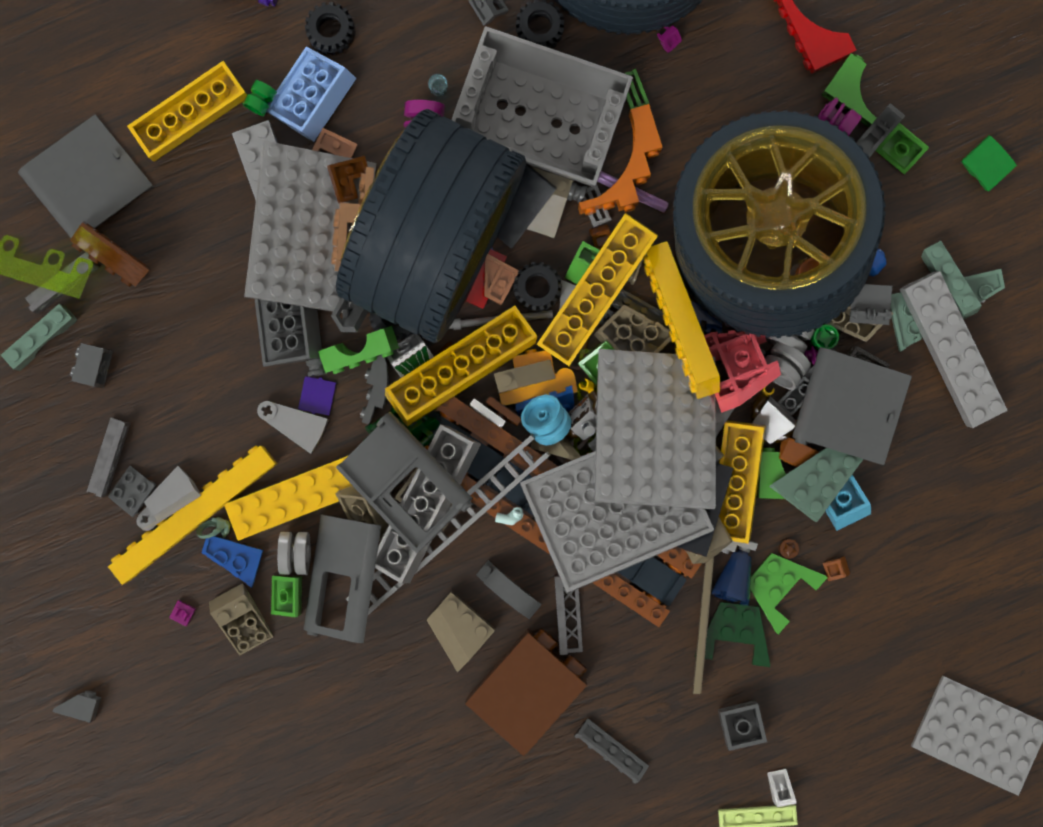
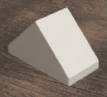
M787 770L768 772L767 775L774 804L777 807L796 804Z

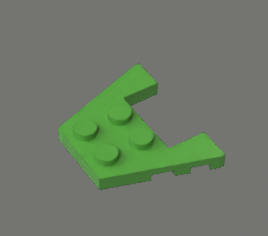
M770 553L751 575L750 590L774 631L779 634L790 622L775 609L783 597L800 578L814 590H817L828 577Z

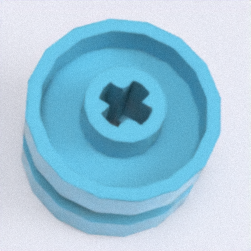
M546 394L532 399L525 406L521 415L523 426L531 435L535 436L534 440L540 445L547 446L561 441L571 428L572 420L569 413L553 395Z

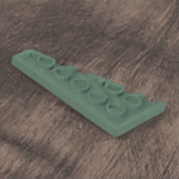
M1001 269L964 277L979 302L988 299L1005 288ZM901 292L892 294L890 311L894 314L891 318L898 350L901 352L923 337Z
M826 448L769 487L814 522H817L863 459Z

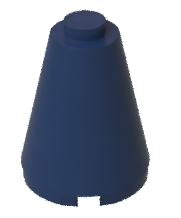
M738 549L737 552L732 553L714 585L711 595L731 603L739 600L740 605H749L752 557L748 556V552Z

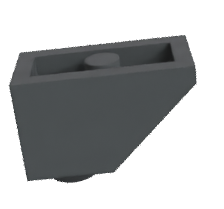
M85 691L53 709V712L90 723L96 718L101 697L96 696L97 693Z

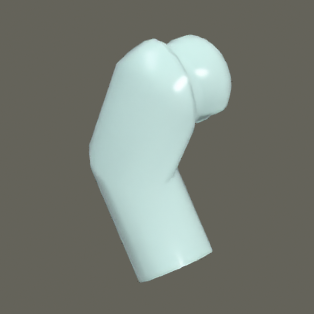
M515 507L508 514L497 512L495 522L514 525L522 519L524 515L523 509Z

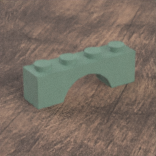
M942 241L924 249L921 258L931 273L934 271L941 272L963 320L978 313L982 305Z
M58 304L2 353L1 356L13 370L21 371L35 358L36 353L48 341L64 333L78 319L65 305Z

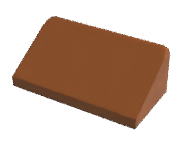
M788 438L781 442L779 459L798 467L819 452L795 442L793 438Z

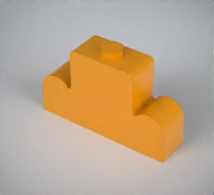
M526 350L524 355H518L513 358L514 368L551 360L553 367L552 356L547 351ZM562 368L555 374V379L500 393L501 404L504 406L512 405L541 395H549L553 391H556L558 394L566 391L565 387L571 385L573 393H577L574 372L571 369Z

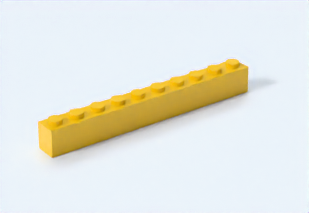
M257 445L251 448L246 458H239L232 464L234 466L229 471L225 469L217 476L219 478L214 483L210 481L202 487L204 491L200 493V497L175 512L169 519L166 518L158 523V527L155 530L145 532L141 536L143 539L140 542H133L126 548V553L123 555L118 554L111 559L112 564L108 568L122 585L127 584L223 508L224 504L232 501L278 463L264 446L258 447Z

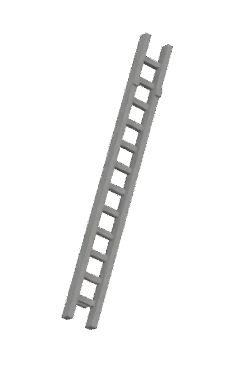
M533 434L467 491L469 495L476 492L487 505L478 513L470 506L467 511L472 518L464 525L454 517L451 522L458 530L449 538L442 530L437 534L443 540V543L435 550L429 545L427 552L430 555L420 563L416 573L550 456L547 451L534 462L532 460L533 456L528 451L525 452L523 450L535 439ZM518 453L530 465L521 475L509 463ZM503 466L515 478L506 488L494 475ZM489 478L501 491L492 500L480 488ZM378 570L374 573L373 581L377 579L387 590V593L378 600L371 592L370 600L373 605L369 607L368 615L403 584L398 582L395 586L391 587L382 577L381 571Z

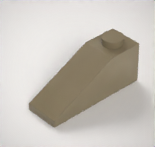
M551 360L494 374L499 394L555 379Z
M566 437L555 444L547 446L540 445L535 440H532L530 447L545 453L548 451L549 454L570 460L581 457Z

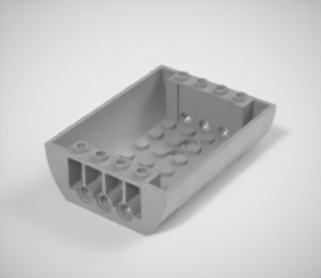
M485 26L452 121L485 136L487 140L491 139L509 148V151L513 150L524 155L528 165L596 187L633 77ZM505 101L508 106L506 109L501 110L497 107V103ZM523 107L526 113L523 116H518L515 113V109ZM558 119L562 122V126L554 128L551 122ZM571 126H578L580 132L574 135L570 132L569 128Z

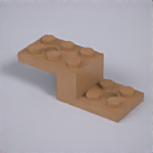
M366 167L365 174L361 173L358 204L340 202L339 209H335L333 227L337 228H334L332 246L336 247H333L331 264L335 265L334 271H339L346 249V235H351L361 209L373 186V167Z

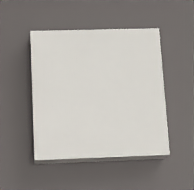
M473 399L470 403V408L498 427L503 428L506 423L505 420L476 399Z

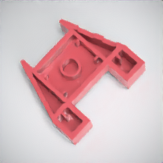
M735 330L722 334L711 332L704 335L712 357H715V361L721 359L729 378L720 382V392L714 394L721 413L742 405L781 375L778 361L767 364L759 347L760 344L767 342L765 336L760 335V337H757L754 334L749 333L748 335L744 331L736 332Z

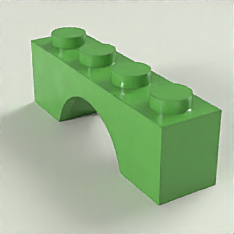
M390 326L367 334L366 345L360 353L349 350L343 343L318 351L325 373L333 371V374L345 371V366L349 365L351 369L360 366V361L365 360L366 363L377 360L376 356L382 354L383 358L393 355V350L399 349V345L393 328Z

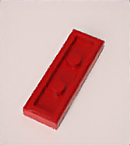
M492 249L488 253L502 262H505L507 256ZM485 261L465 300L481 309L484 308L488 298L484 297Z

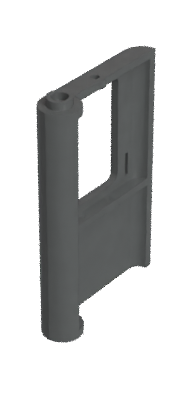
M388 412L376 424L378 427L336 468L415 553H418L461 510L465 512L472 505L470 502L472 497L392 412ZM415 467H418L452 503V508L428 532L424 531L391 495V491Z
M320 515L303 629L307 631L308 635L318 636V634L350 642L364 643L381 525L353 521L331 515ZM328 572L351 578L343 631L320 626Z

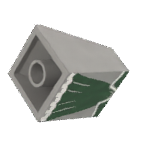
M414 333L398 343L399 349L393 350V355L387 356L401 378L434 357L420 335L418 336Z

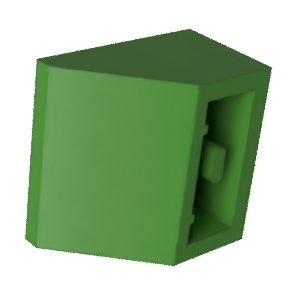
M582 241L566 273L565 279L578 284L600 250Z

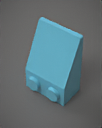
M851 475L826 509V513L836 531L871 514V504L853 475Z

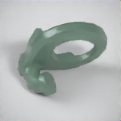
M212 517V520L202 523L197 528L196 534L199 538L207 539L221 532L222 537L225 538L230 532L231 524L220 517ZM216 527L212 533L202 534L206 528Z

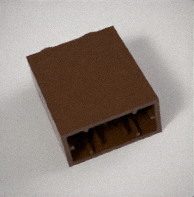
M542 628L535 635L527 629L471 692L465 702L472 711L523 756L529 752L587 686L586 680L582 678L587 668L571 654L564 661L552 650L558 645V642Z

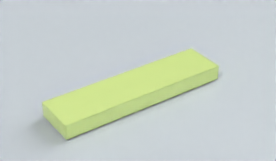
M795 804L782 807L775 805L718 809L719 827L798 825Z

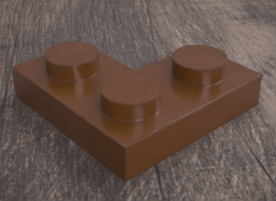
M365 156L327 166L338 204L358 198L353 179L361 178V173L365 174L366 167H368Z

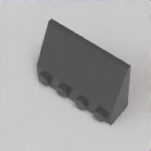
M255 299L263 367L320 359L318 351L322 350L317 309Z

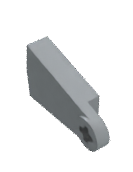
M270 401L260 403L257 409L261 419L310 454L314 452L321 441L329 419ZM270 405V410L273 412L272 414H267V416H265L263 408H267Z
M177 466L144 501L147 507L138 515L137 525L142 530L149 531L158 523L200 497L201 494L194 481Z

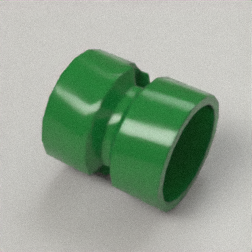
M255 80L250 89L252 93L247 94L242 104L253 113L264 117L269 109L268 103L273 102L277 91L269 85Z
M822 325L821 328L814 329L815 332L811 340H809L810 345L814 346V349L818 351L820 347L831 349L837 345L839 333L831 325Z

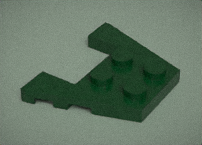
M719 602L707 628L705 659H713L715 640L753 644L752 665L770 667L759 607Z

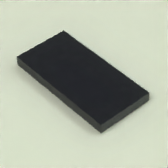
M528 164L525 166L518 190L497 236L511 249L557 189L556 186Z

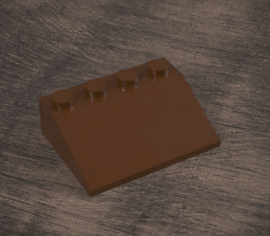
M85 221L81 223L70 239L73 242L71 245L79 252L84 250L90 254L88 256L90 260L96 264L100 261L106 266L104 269L113 276L117 273L122 277L121 281L129 287L131 285L136 287L149 271L147 265Z

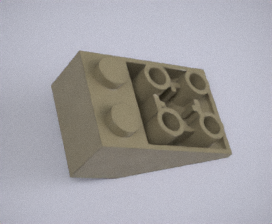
M243 583L209 601L210 614L239 656L273 638V634Z

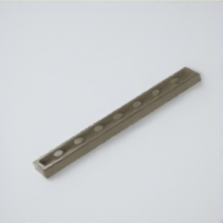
M714 557L704 565L693 694H700L702 691Z

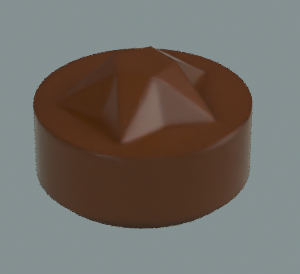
M791 539L783 540L779 545V552L785 558H794L799 553V545Z

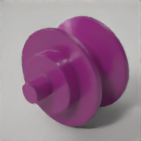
M811 346V349L806 350L804 355L814 365L818 353L814 346Z

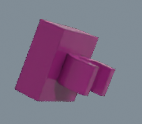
M673 25L670 28L664 27L666 32L662 35L657 33V37L667 53L682 41L678 29Z
M178 600L169 618L184 626H188L196 608Z

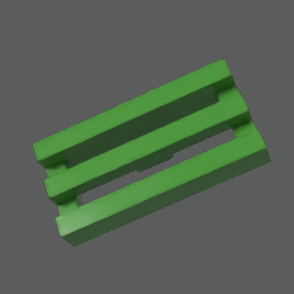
M634 69L631 72H626L625 74L634 76L644 102L641 104L632 81L630 88L637 106L634 107L628 92L626 100L630 110L649 104L637 70Z

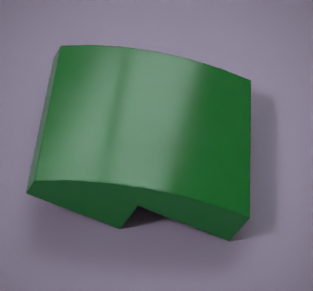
M989 135L961 161L970 175L976 177L985 191H990L1017 166L1001 145Z

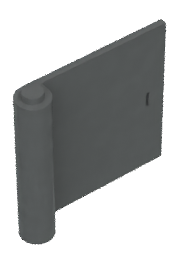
M93 115L18 171L21 178L70 238H72L82 222L85 221L93 228H97L153 187L151 182L96 115Z
M820 347L792 437L796 438L795 442L803 445L810 442L884 465L912 376Z

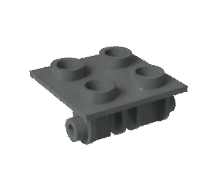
M865 284L858 297H854V302L851 304L850 323L889 325L891 319L892 286Z
M130 465L108 497L131 517H134L140 513L139 511L143 504L145 505L144 501L156 489L157 484L151 480L149 481Z

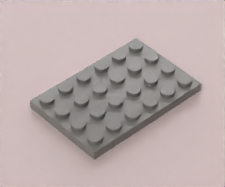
M942 675L911 746L1019 796L1043 742V721Z

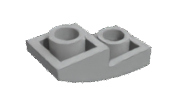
M751 540L749 544L733 541L721 552L729 554V551L735 552L738 545L739 550L750 553V550L756 551L758 543Z

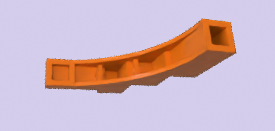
M649 104L630 110L629 117L633 132V148L625 171L605 193L597 198L579 202L578 210L580 214L591 215L601 208L609 210L614 208L615 204H617L619 211L624 210L625 212L635 210L636 206H638L639 199L634 183L641 185L647 182L651 173L646 157L654 158L658 156L663 148Z

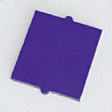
M305 376L298 409L312 412V414L319 413L330 416L336 383L325 381L322 378L316 379Z

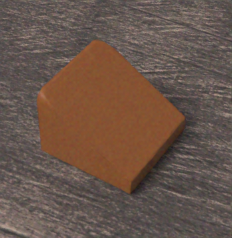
M605 224L589 229L594 247L601 250L611 235L608 225Z
M845 556L823 562L828 581L845 578L850 575Z

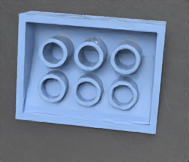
M306 46L277 89L273 102L268 103L269 109L267 113L314 142L356 80V77L342 65Z

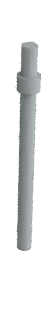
M552 310L521 313L526 321L553 318ZM498 316L465 320L457 318L454 319L449 329L462 330L461 328L485 325Z

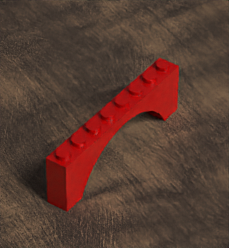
M773 0L774 2L777 1L780 7L778 8L779 14L782 19L785 18L788 24V33L794 37L796 41L795 47L798 53H802L804 58L803 64L806 70H810L811 74L846 59L851 53L854 54L857 51L849 33L833 32L816 25L799 11L793 0Z

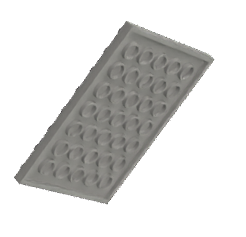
M269 141L263 142L244 297L334 311L341 299L336 291L338 271H334L335 265L331 264L333 247H336L332 246L334 228H337L333 227L335 209H339L340 204H338L327 166L353 158ZM367 162L368 167L374 168V184L376 163ZM361 178L353 179L358 198L344 203L358 204V199L360 198L359 181ZM348 234L346 235V246L350 238Z
M599 349L594 502L715 509V395L712 394L697 399L696 394L691 393L688 385V376L685 377L682 370V360L678 359L677 354Z
M596 451L520 482L566 593L714 531L706 510L702 508L594 502Z

